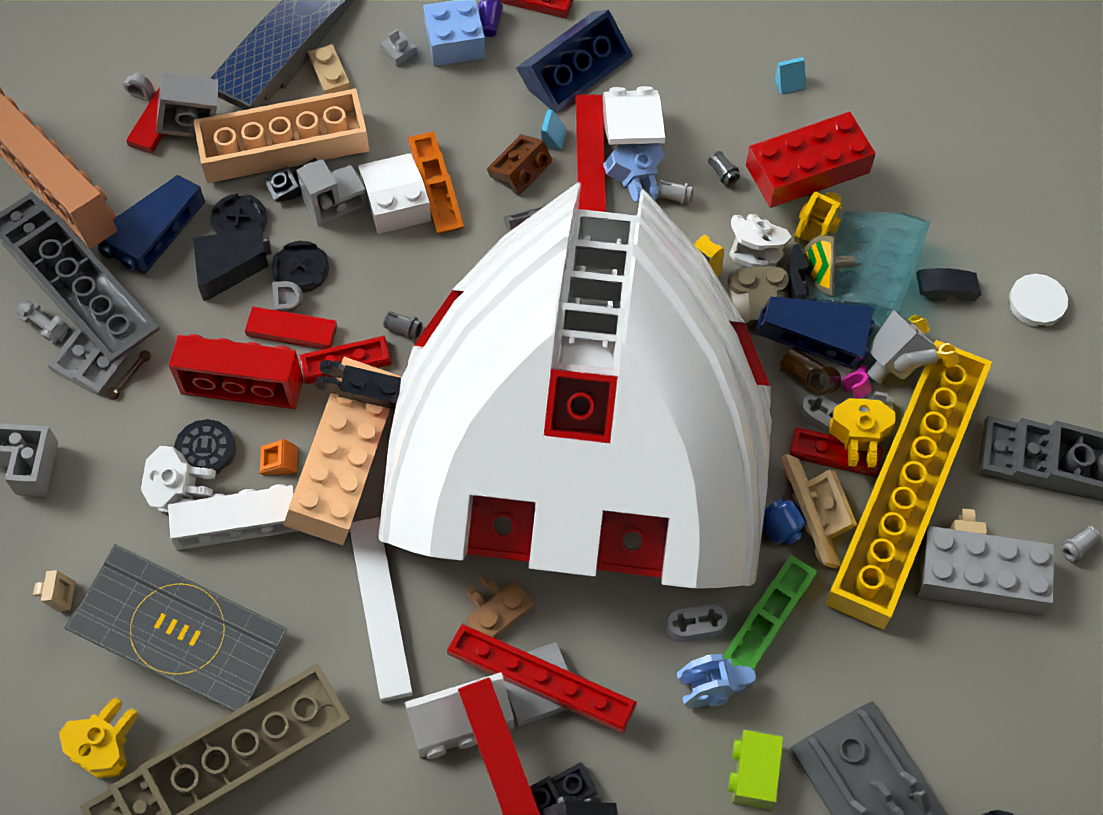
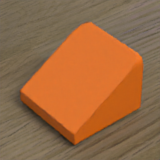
M282 439L261 446L259 474L280 475L297 473L298 447L295 444Z

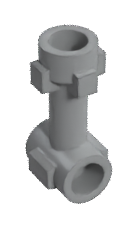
M29 300L23 301L17 308V314L20 315L19 318L26 324L31 320L44 330L40 334L49 342L55 345L58 340L61 341L68 334L67 330L70 326L61 318L55 316L53 320H50L39 312L41 308L39 304L34 301L31 303Z

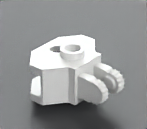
M749 214L746 221L741 215L732 216L731 228L736 235L729 254L732 260L746 267L777 266L785 255L782 249L792 237L787 229L773 225L768 220H762L757 214Z
M159 446L146 459L141 491L151 507L157 508L160 512L169 513L168 504L177 503L182 499H193V496H212V489L204 486L197 487L195 482L196 478L214 479L216 471L208 468L192 467L188 464L184 455L175 448Z

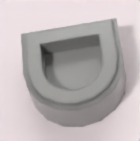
M289 281L272 282L274 310L292 311L303 302V292L298 285Z

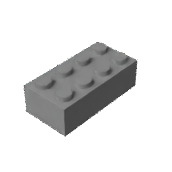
M927 526L919 546L916 597L1043 616L1053 604L1054 544Z

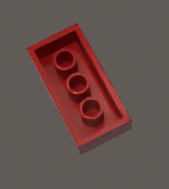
M849 111L750 145L746 167L769 208L807 196L815 191L818 192L869 174L876 153Z
M190 334L188 336L177 335L169 363V368L180 394L295 410L304 379L296 350H292L289 347L262 346L256 342H248L246 344L233 342L226 338L208 339L197 334Z

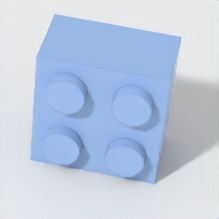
M453 0L423 5L425 28L434 66L485 58V39L476 0Z

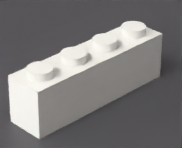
M278 484L264 490L245 489L238 494H213L206 499H182L177 503L168 504L170 539L176 550L297 532L298 530L283 526L294 495L293 486Z

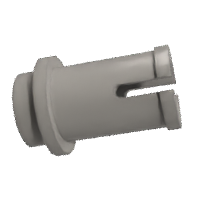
M661 180L658 187V198L680 201L681 205H685V203L690 204L694 187H690L689 183L680 185Z
M1086 526L1074 538L1063 541L1061 553L1070 562L1080 561L1084 558L1085 552L1101 542V535L1094 527Z

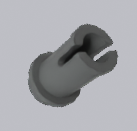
M722 151L714 152L712 156L715 161L709 157V165L718 173L721 183L728 186L735 184L740 178L739 168L733 166Z
M389 311L388 315L386 314L383 326L385 329L405 334L406 338L412 339L413 337H419L423 323L415 316L409 318Z

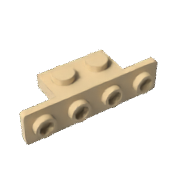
M785 454L781 456L784 464L782 470L784 476L794 489L793 499L805 517L806 524L804 527L808 534L813 537L816 548H814L815 555L821 564L837 569L841 566V562L832 539L857 526L837 474L829 469L808 481L800 460Z

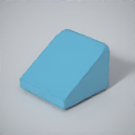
M803 57L778 63L775 82L781 94L805 89V60Z
M548 109L541 129V140H544L547 148L561 150L567 130L554 111Z

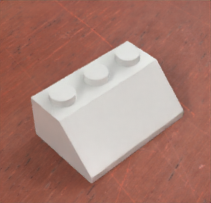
M502 673L488 676L491 679L509 730L514 729V718ZM487 677L405 702L420 758L427 756L428 759H434L446 754L447 749L457 746L460 749H465L477 744L458 688Z

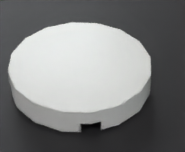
M1025 275L1015 282L1009 293L1012 313L1029 326H1052L1060 321L1068 307V296L1065 289L1055 279L1047 275Z

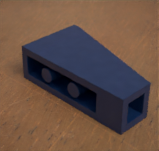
M176 175L117 216L113 221L118 231L99 243L98 251L108 259L112 257L117 259L128 270H137L145 275L205 204L201 187Z
M771 296L761 309L755 334L853 369L860 360L864 361L868 355L870 345L866 343L875 325V321L872 320L874 308L863 305Z

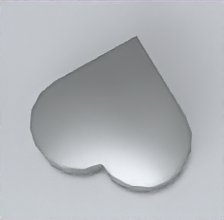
M140 73L128 76L123 83L124 89L128 93L149 102L156 93L151 81Z

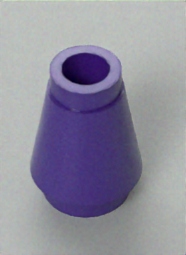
M481 0L478 3V13L485 37L496 35L503 11L501 0Z

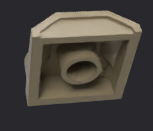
M780 267L740 268L728 275L730 299L747 328L757 327L761 309L771 296L789 298L787 287L789 277L787 272Z

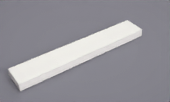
M376 517L352 522L350 534L381 702L413 696L385 545L384 542L379 540L380 519Z

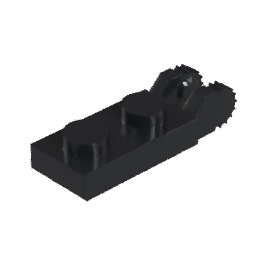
M324 360L320 362L319 370L323 374L342 378L340 382L337 378L318 377L316 387L320 390L338 394V397L390 409L396 408L400 393V377L349 365L344 366L337 361Z

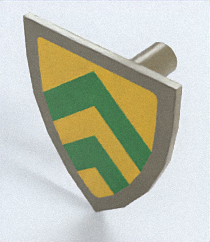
M832 236L813 238L802 252L807 254L809 258L810 269L807 270V275L817 289L829 295H834L835 268H847L856 265L854 256L836 257V238Z

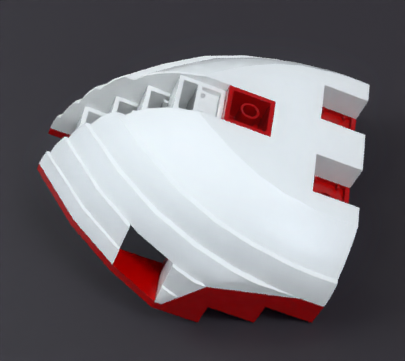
M577 182L505 234L452 289L413 345L408 366L401 378L400 393L396 403L389 438L379 540L429 557L463 560L468 554L529 562V569L595 576L596 570L662 578L663 585L688 588H722L753 585L757 577L767 494L772 420L770 415L771 386L746 324L705 256L644 189H641L638 214L636 216L579 209L582 183ZM504 516L510 519L512 530L507 534L499 533L494 527L496 518ZM629 532H636L642 538V544L636 549H629L623 543L624 536Z

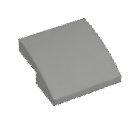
M77 327L48 364V368L78 386L99 394L132 350L111 363Z
M557 642L527 652L568 671ZM504 681L510 706L518 726L567 710L560 705Z

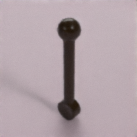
M141 351L139 359L118 384L107 390V396L110 399H117L120 396L119 390L143 362L150 360L151 354L149 351Z

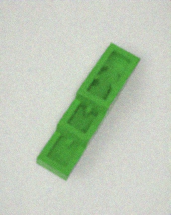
M790 554L776 578L772 580L758 604L751 611L723 657L731 659L733 666L744 667L746 665V667L749 666L754 670L818 571Z

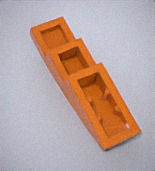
M431 131L408 137L412 157L421 175L429 199L431 218L436 233L441 234L464 228L451 178L448 175L442 152L440 153L435 132Z

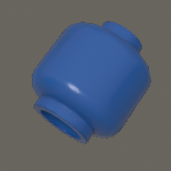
M780 498L765 508L762 529L772 543L780 544L785 541L787 546L803 536L800 530L805 526L806 521L792 501L786 500L783 502Z

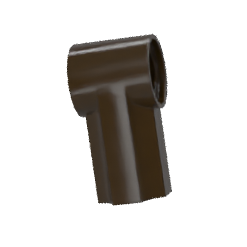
M790 348L780 362V371L805 385L812 394L831 393L840 387L841 375L837 369L831 366L826 367L795 348ZM821 374L825 375L827 380L825 387L820 383Z

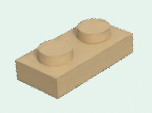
M333 44L308 51L310 63L324 95L350 90L349 80Z

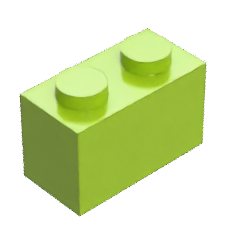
M743 730L740 740H734L732 759L737 760L736 772H730L727 790L733 793V804L767 810L773 809L777 798L783 745L782 736Z

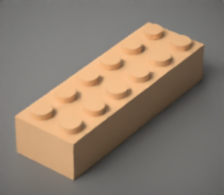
M356 89L193 120L201 165L207 183L283 169L286 166L303 165L314 158L317 160H328L370 151Z
M344 357L341 363L344 366L349 365L401 378V376ZM334 393L330 394L283 526L340 545L344 544L390 408L338 397V394Z

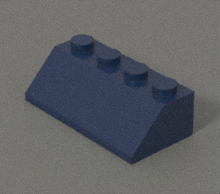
M607 9L590 13L517 66L516 69L527 89L550 110L557 113L576 99V95L584 93L631 58L633 54L610 10Z

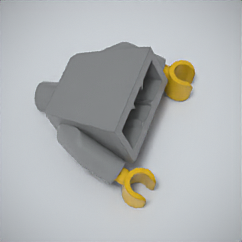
M893 310L870 344L869 352L877 361L867 374L874 381L881 384L890 372L900 379H906L916 368L935 364L940 359L944 366H955L959 363V356L954 346L949 343L941 345L939 351H935L937 346L925 335L930 330L925 318H921L919 315H912L909 319H906Z

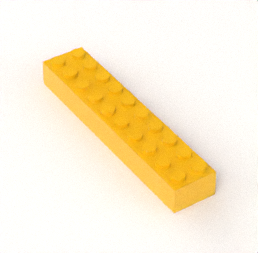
M935 340L934 344L937 346L935 351H939L940 346L945 343ZM956 347L954 348L959 356V363L951 367L944 366L940 359L935 364L924 366L824 604L882 630L885 629L892 617L992 365V361Z

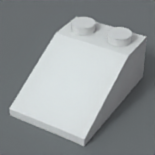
M647 86L638 87L637 91H626V88L614 87L610 88V92H603V124L609 145L665 143L661 102L657 90Z
M411 153L358 165L377 234L431 222L429 199Z

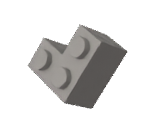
M320 159L297 169L304 203L317 226L368 205L366 189L352 165L336 169L331 173L324 160Z
M0 423V466L8 467L5 481L15 495L47 496L59 443L49 426Z

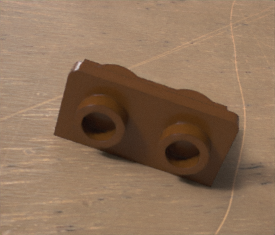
M520 134L487 168V171L491 178L510 183L514 194L521 195L552 163V158L544 140Z

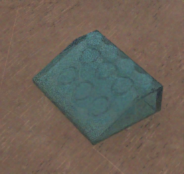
M844 211L841 224L835 235L836 257L854 256L856 265L854 267L835 268L834 295L826 294L815 288L811 300L873 307L872 320L875 321V324L883 326L893 310L898 313L901 310L931 221L906 213Z

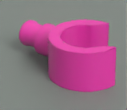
M860 365L856 372L850 373L842 379L846 392L852 390L855 399L865 397L872 389L867 375L868 368L865 365Z

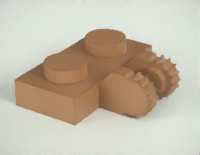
M486 573L480 577V581L493 598L485 603L479 592L472 586H468L464 590L468 598L478 608L466 618V623L471 628L494 638L501 635L535 607V602L515 580L500 591L497 584Z

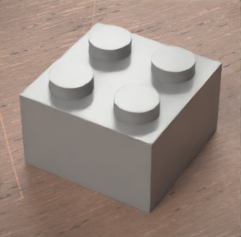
M162 72L157 107L156 133L196 138L193 120L216 116L218 80Z

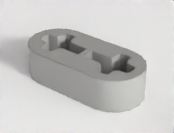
M809 394L802 403L801 415L813 426L826 434L832 435L829 432V421L833 417V409L838 404L821 394ZM815 404L820 406L819 410L815 412L810 411V407H814Z
M713 604L678 609L673 611L668 618L667 632L676 641L714 637L724 631L727 623V614L722 607ZM709 614H713L714 619H720L716 627H712L710 622L702 621H706ZM678 619H682L684 624H690L686 626L684 632H681L679 627H674Z

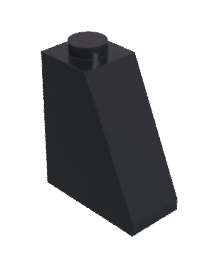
M262 228L193 238L197 283L203 301L210 300L269 267L267 255H272L270 238L264 239Z

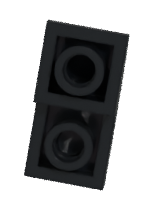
M314 158L293 171L286 166L265 178L264 180L274 200L281 202L302 196L297 169L318 160Z
M799 244L793 245L787 268L789 277L787 287L789 298L805 300L806 296L809 295L805 277L807 270L810 269V262L807 254L802 253Z
M929 268L916 272L919 292L922 296L945 302L950 295L976 301L982 295L977 273L951 268Z
M582 762L554 777L548 776L530 786L540 815H544L543 809L556 804V799L560 797L575 796L576 801H583L598 794Z

